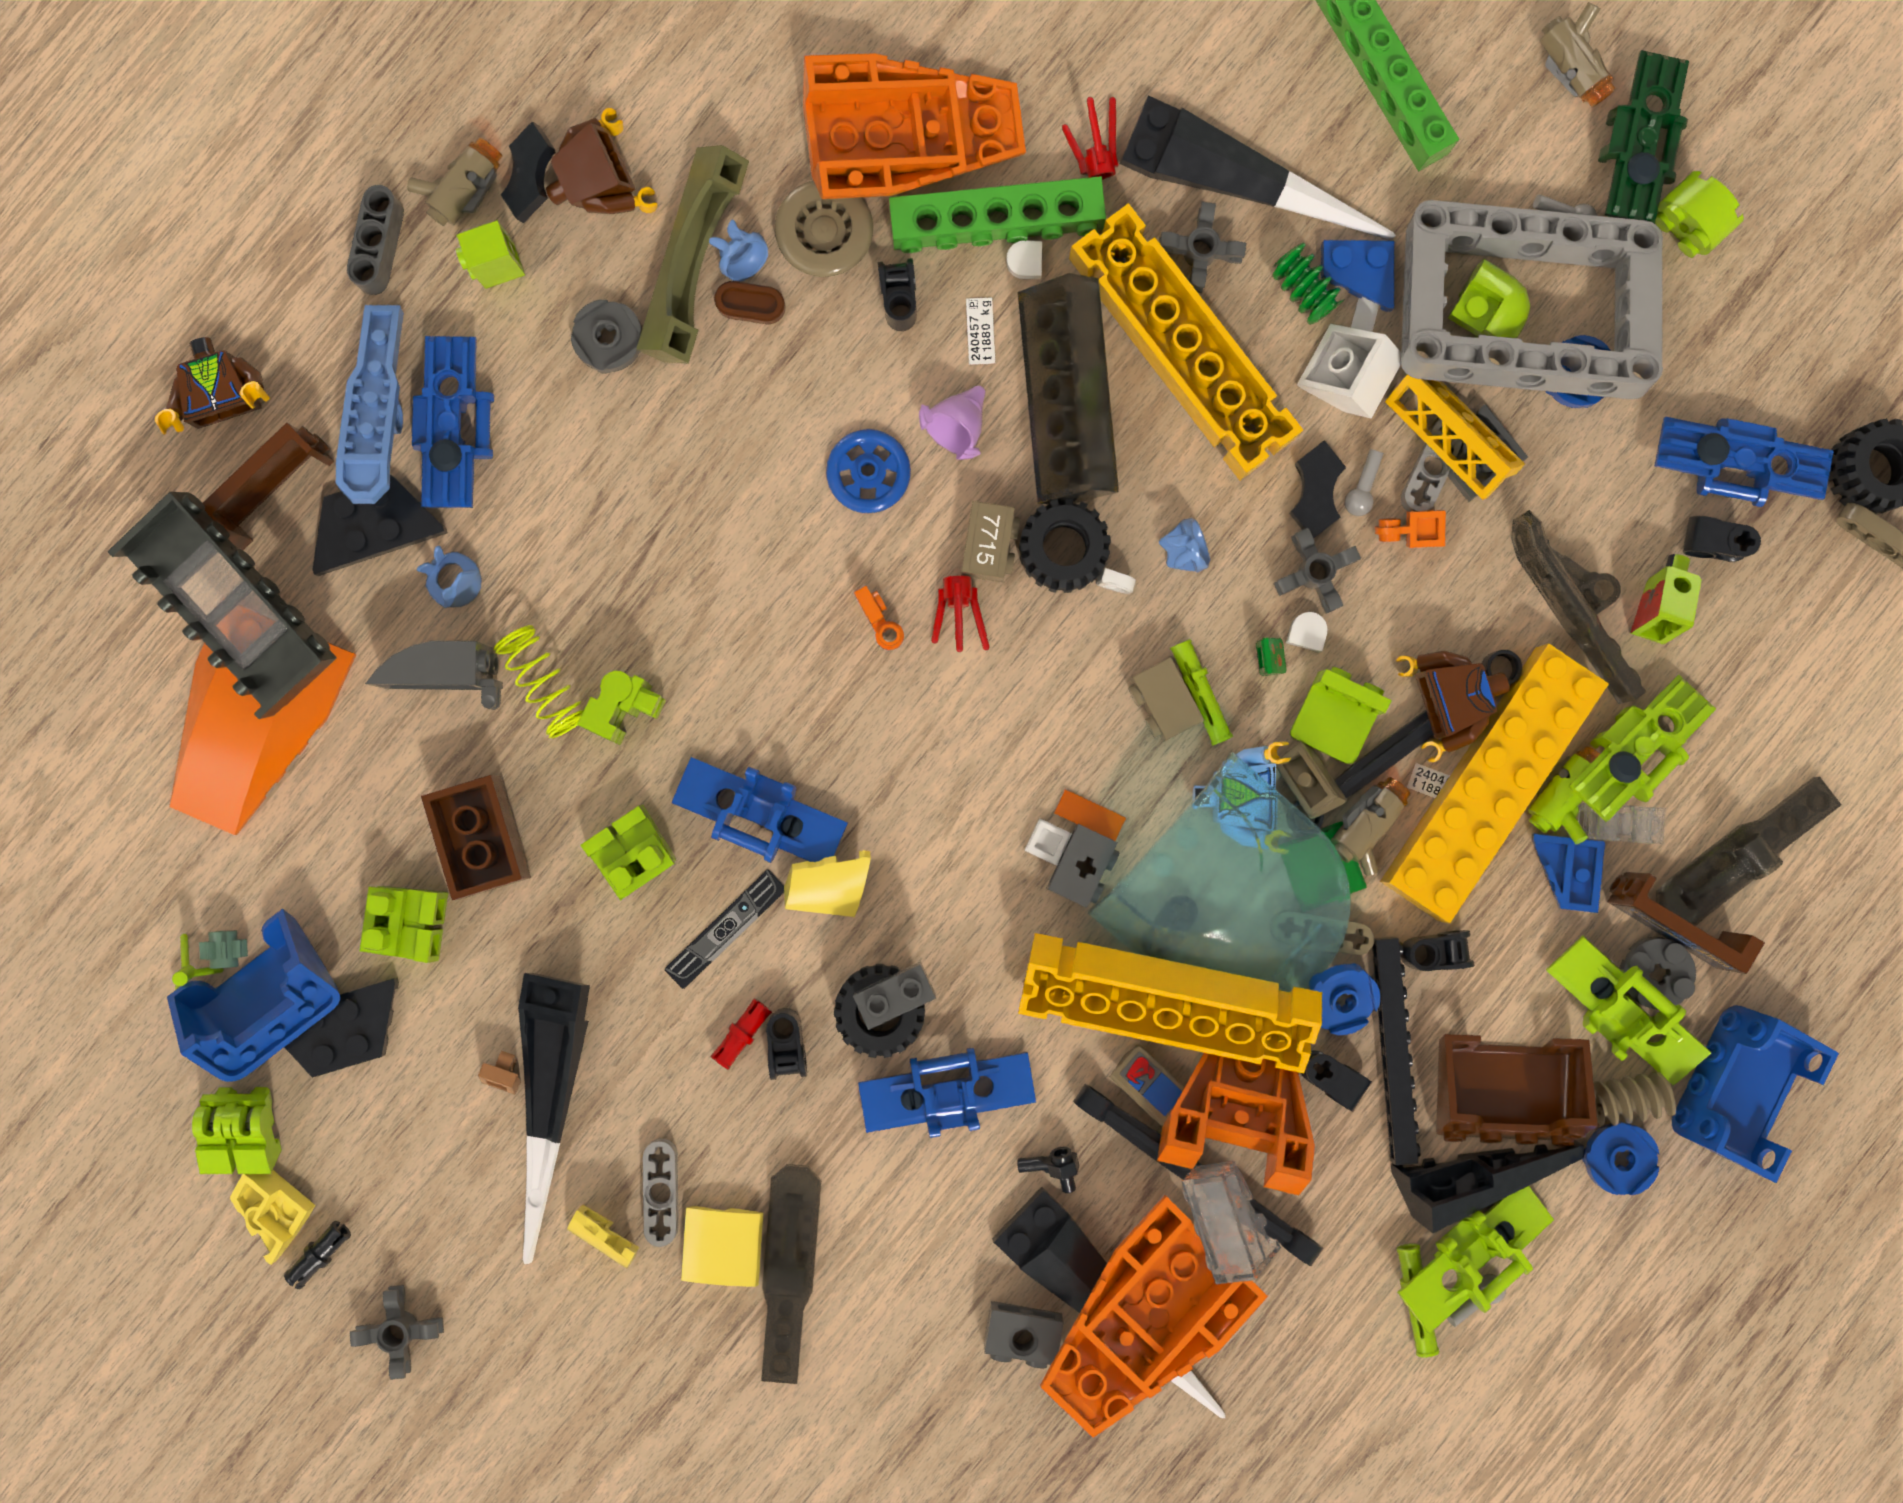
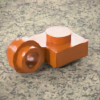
M1407 511L1406 525L1403 526L1401 525V519L1398 518L1379 519V526H1375V534L1379 535V541L1382 542L1400 541L1401 534H1406V547L1409 548L1444 547L1446 511Z
M867 586L855 591V597L876 632L875 637L878 645L885 650H895L900 647L904 640L903 629L896 622L885 621L881 612L887 608L878 591L870 593ZM887 630H893L897 636L894 641L887 642L883 639V634Z

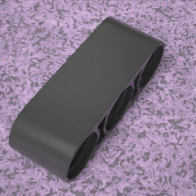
M373 185L363 194L347 263L349 279L364 293L369 295L380 294L388 286L404 217L402 203L383 185ZM390 201L386 210L377 212L378 205L381 202ZM382 234L379 244L369 246L371 238ZM370 268H374L373 276L369 280L362 281L363 273Z

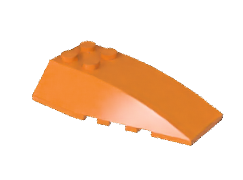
M876 53L809 55L804 57L803 111L812 178L822 199L893 196L1026 153L1017 83L971 74L970 76L954 73L952 69L940 67L939 70L919 66V62L909 60L898 62L887 59L888 56Z
M239 604L217 627L243 654L277 621ZM328 642L330 651L337 659L274 716L258 719L254 713L261 707L260 703L252 695L241 696L235 692L232 686L238 679L227 667L215 668L209 663L207 658L213 651L204 643L195 663L169 807L228 833L237 835L266 799L265 795L284 776L286 768L293 759L300 755L309 744L308 740L327 721L356 654Z
M1166 1195L1114 1250L1040 1384V1387L1093 1438L1134 1410L1133 1407L1147 1397L1152 1398L1161 1392V1387L1177 1376L1181 1378L1193 1370L1192 1366L1205 1357L1210 1358L1219 1352L1268 1297L1241 1269L1235 1266L1191 1223L1192 1221Z

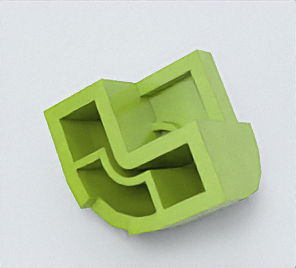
M1483 259L1475 267L1458 296L1460 298L1449 314L1448 319L1475 335L1474 338H1477L1479 335L1518 338L1526 324L1530 311L1527 290L1514 276L1488 260Z

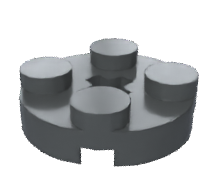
M596 300L585 305L576 314L573 321L575 324L572 329L571 343L575 353L584 364L602 374L623 370L636 360L641 352L636 349L642 332V326L635 313L627 305L608 302V300ZM604 328L609 332L614 329L616 330V335L613 337L614 341L610 344L606 342L601 344L598 341L602 337L600 331Z
M1662 937L1644 938L1634 943L1629 948L1631 951L1627 954L1625 960L1622 959L1620 969L1626 972L1631 967L1638 966L1643 971L1642 976L1674 1005H1679L1684 999L1690 998L1694 994V983L1696 980L1695 963L1690 953L1679 943ZM1656 964L1666 969V975L1663 976V980L1660 982L1649 977V973L1655 971L1654 965ZM1633 986L1626 992L1639 1004L1658 1010Z

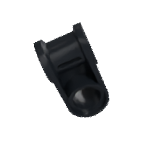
M913 258L907 259L906 263L885 265L883 261L878 262L881 294H883L887 324L896 331L903 332L909 330L914 326L917 319ZM898 305H905L910 309L909 313L905 316H896L891 311Z
M1692 516L1688 520L1683 554L1696 558L1737 562L1744 557L1755 554L1759 550L1761 537L1754 527L1725 522L1707 516Z
M1470 930L1446 931L1437 933V935L1407 939L1403 943V955H1400L1402 962L1407 967L1420 971L1456 970L1475 966L1474 961L1470 959L1467 938L1471 936ZM1420 945H1423L1427 951V957L1422 963H1418L1415 959V951Z
M790 1008L778 1009L771 1016L766 1029L770 1080H777L778 1076L800 1074L801 1077H807V1058L805 1045L803 1044L800 1016ZM780 1018L790 1020L794 1027L793 1032L788 1035L778 1033L775 1029V1021Z
M1311 1050L1304 1073H1300L1305 1080L1325 1092V1095L1351 1112L1354 1111L1372 1081L1356 1070L1317 1050ZM1316 1062L1324 1068L1321 1074L1313 1069Z

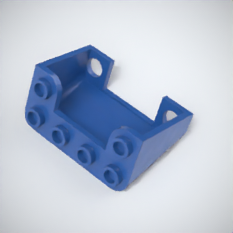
M1734 1005L1721 1014L1706 1045L1711 1054L1696 1066L1676 1107V1114L1672 1116V1128L1678 1135L1763 1178L1777 1183L1792 1150L1767 1140V1136L1796 1076L1824 1086L1839 1053L1780 1019L1743 1006ZM1821 1054L1822 1063L1820 1067L1811 1072L1809 1070L1811 1059L1815 1055ZM1774 1151V1163L1769 1168L1764 1169L1762 1166L1764 1156L1768 1152Z

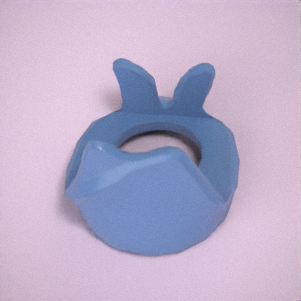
M731 220L728 224L727 232L732 241L727 242L722 238L712 237L709 239V243L719 249L721 257L719 269L721 273L733 281H744L763 267L768 257L769 248L762 235L757 232L748 234L739 229L734 220Z
M1195 519L1181 520L1171 532L1160 539L1159 544L1167 551L1166 564L1168 567L1195 571L1197 573L1209 567L1210 556L1200 525Z
M436 546L434 549L435 559L431 563L427 562L417 567L418 572L427 574L426 588L429 594L444 608L462 607L469 604L475 599L481 589L482 578L480 570L475 562L466 555L459 552H451L444 555L441 546ZM446 565H459L463 572L457 575L450 587L443 590L438 583L439 572Z

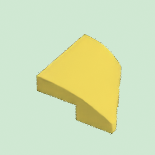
M859 851L858 859L838 862L836 856H831L817 862L805 861L792 864L784 886L785 909L855 917L867 879L871 860L870 851Z
M272 1170L271 1174H242L230 1196V1200L237 1212L241 1213L244 1217L246 1227L251 1236L259 1233L269 1251L263 1257L270 1265L276 1262L316 1206L274 1170Z
M582 1205L574 1214L567 1230L627 1269L635 1258L639 1247L611 1231L612 1221Z

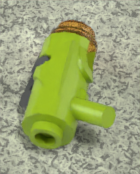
M1585 746L1582 751H1576L1572 757L1567 756L1550 772L1536 793L1538 798L1528 809V812L1532 815L1529 821L1536 828L1544 833H1547L1549 829L1556 832L1563 824L1575 844L1582 843L1588 838L1576 819L1579 813L1578 806L1583 800L1569 785L1600 755L1598 751Z

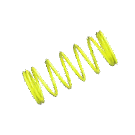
M527 625L503 637L495 644L493 650L497 654L514 652L506 661L505 669L515 671L525 668L517 676L515 685L526 687L535 684L527 693L525 701L537 703L546 700L537 710L536 718L548 719L557 716L546 730V735H549L548 738L553 739L578 726L577 723L584 710L577 711L556 723L570 710L580 705L581 701H578L558 712L539 716L541 710L562 692L568 690L571 685H567L539 699H528L537 687L559 673L561 669L558 668L550 674L528 683H518L526 671L539 661L550 656V653L547 652L527 664L513 668L508 667L510 661L520 651L540 639V636H536L529 640L535 634L536 629L532 625Z

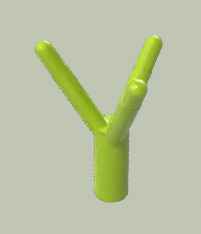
M187 934L180 936L181 969L172 977L175 990L185 985L193 977L219 974L224 971V968L210 969V967L195 969L191 966L189 962Z

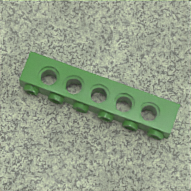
M1315 0L1418 172L1447 156L1460 139L1377 1Z
M1102 176L889 197L894 250H901L903 253H917L922 251V247L936 246L939 250H950L962 243H972L973 246L981 247L992 244L993 240L1007 239L1009 243L1026 241L1028 237L1042 236L1043 239L1052 240L1062 237L1064 233L1077 232L1079 236H1085L1093 229L1097 233L1098 230H1103L1106 221ZM1068 204L1073 206L1077 213L1072 216H1065L1058 208ZM1028 208H1036L1041 212L1042 216L1032 220L1028 219L1023 212ZM999 211L1004 213L1007 219L1001 223H994L988 218V215ZM958 215H966L972 222L967 226L961 227L956 225L953 219ZM924 218H930L936 222V226L933 229L924 230L918 226V223Z

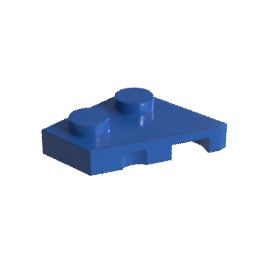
M1324 240L1322 242L1321 265L1323 269L1321 271V279L1331 276L1330 284L1344 287L1348 293L1360 299L1364 297L1380 305V309L1385 312H1391L1394 309V241Z
M1532 834L1534 847L1559 909L1598 913L1605 842L1585 840L1582 843L1575 844L1568 837Z

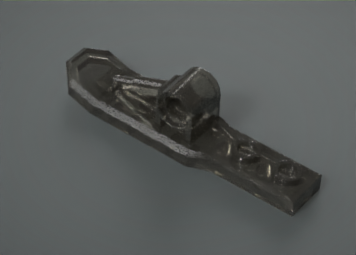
M1528 510L1513 519L1511 539L1518 561L1562 627L1580 646L1601 679L1609 683L1607 688L1617 703L1622 704L1634 701L1645 694L1646 690L1641 685L1639 674L1629 667L1621 655L1619 644L1609 637L1597 614L1615 603L1621 593L1619 581L1608 573L1589 572L1568 556H1563L1551 548L1549 540L1546 538L1542 521L1532 511ZM1594 586H1597L1601 592L1600 599L1595 595Z
M1821 777L1811 778L1761 818L1738 825L1669 878L1656 891V902L1694 926H1697L1706 916L1753 880L1762 879L1776 871L1783 864V860L1780 858L1781 852L1842 804Z
M786 1164L771 1177L762 1290L767 1303L761 1377L763 1382L798 1383L804 1308L813 1292L822 1184V1180L807 1165Z

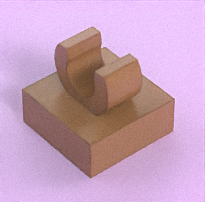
M504 1051L500 1052L495 1066L483 1062L478 1074L482 1084L516 1095L521 1083L518 1074L513 1073L517 1063L515 1055Z

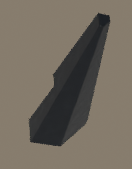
M1574 1140L1573 1145L1560 1149L1548 1150L1545 1144L1535 1145L1534 1152L1515 1154L1513 1148L1459 1154L1456 1160L1438 1164L1435 1163L1434 1158L1423 1159L1422 1166L1405 1168L1403 1165L1392 1163L1391 1173L1411 1216L1430 1232L1435 1233L1583 1159L1584 1145Z

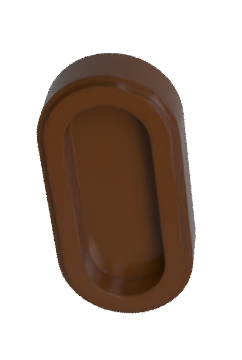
M728 281L720 285L714 297L715 305L722 316L728 319L770 325L778 322L783 317L786 308L784 298L777 289L737 281Z

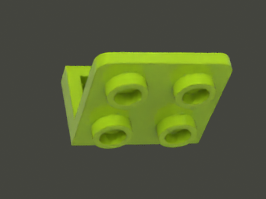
M1332 667L1331 670L1324 669L1317 673L1290 729V736L1345 764H1353L1364 745L1377 715L1385 714L1392 700L1383 696L1385 692L1383 689L1367 682L1361 686L1350 680L1352 677L1350 673L1340 668Z

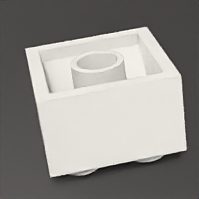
M1330 324L1297 385L1343 412L1372 418L1401 365V352L1385 334Z

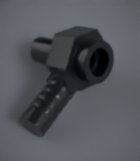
M1055 1148L1051 1151L1049 1157L1018 1158L1017 1166L1019 1173L1044 1171L1049 1173L1050 1177L1060 1179L1062 1192L1072 1193L1076 1190L1074 1176L1078 1175L1079 1161L1077 1153L1071 1152L1070 1148Z

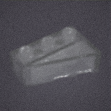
M1235 1161L1195 1166L1181 1181L1183 1185L1182 1192L1184 1199L1190 1205L1194 1217V1229L1201 1238L1205 1250L1206 1265L1212 1271L1215 1283L1223 1284L1256 1280L1281 1249L1277 1239L1270 1240L1263 1226L1267 1225V1220L1263 1213L1256 1214L1249 1200H1252L1253 1194Z

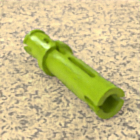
M1189 639L1171 647L1170 650L1182 673V679L1205 720L1203 724L1213 746L1232 738L1233 734L1229 730L1219 703L1206 677L1209 674L1206 667L1202 668L1191 643L1192 640Z
M1409 1243L1397 1247L1403 1276L1400 1279L1401 1288L1423 1269L1419 1244ZM1409 1309L1416 1356L1427 1358L1438 1355L1440 1351L1437 1346L1435 1329L1430 1334L1427 1333Z

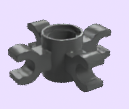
M1201 202V208H1199L1197 217V228L1192 231L1190 236H1181L1173 232H1162L1159 238V243L1167 254H1182L1186 262L1192 266L1189 282L1198 293H1202L1203 288H1205L1207 266L1214 259L1241 264L1242 258L1245 257L1247 243L1220 241L1219 235L1212 229L1216 203ZM1204 242L1209 246L1210 252L1207 254L1198 253L1194 249L1193 244Z
M1309 528L1295 533V535L1291 536L1295 548L1300 553L1303 562L1299 566L1298 572L1273 583L1278 595L1281 596L1304 585L1309 589H1316L1326 614L1344 606L1340 595L1333 586L1332 580L1337 570L1361 559L1356 546L1330 556L1326 553H1318ZM1316 562L1323 566L1325 576L1322 580L1311 576L1309 571L1311 563Z
M404 1285L389 1286L387 1291H383L386 1320L382 1324L359 1325L355 1327L356 1330L350 1331L351 1347L377 1343L382 1351L389 1353L390 1380L406 1378V1373L411 1372L408 1344L412 1340L439 1338L440 1333H444L442 1317L417 1321L414 1315L405 1311ZM391 1325H397L403 1330V1339H398L392 1335Z

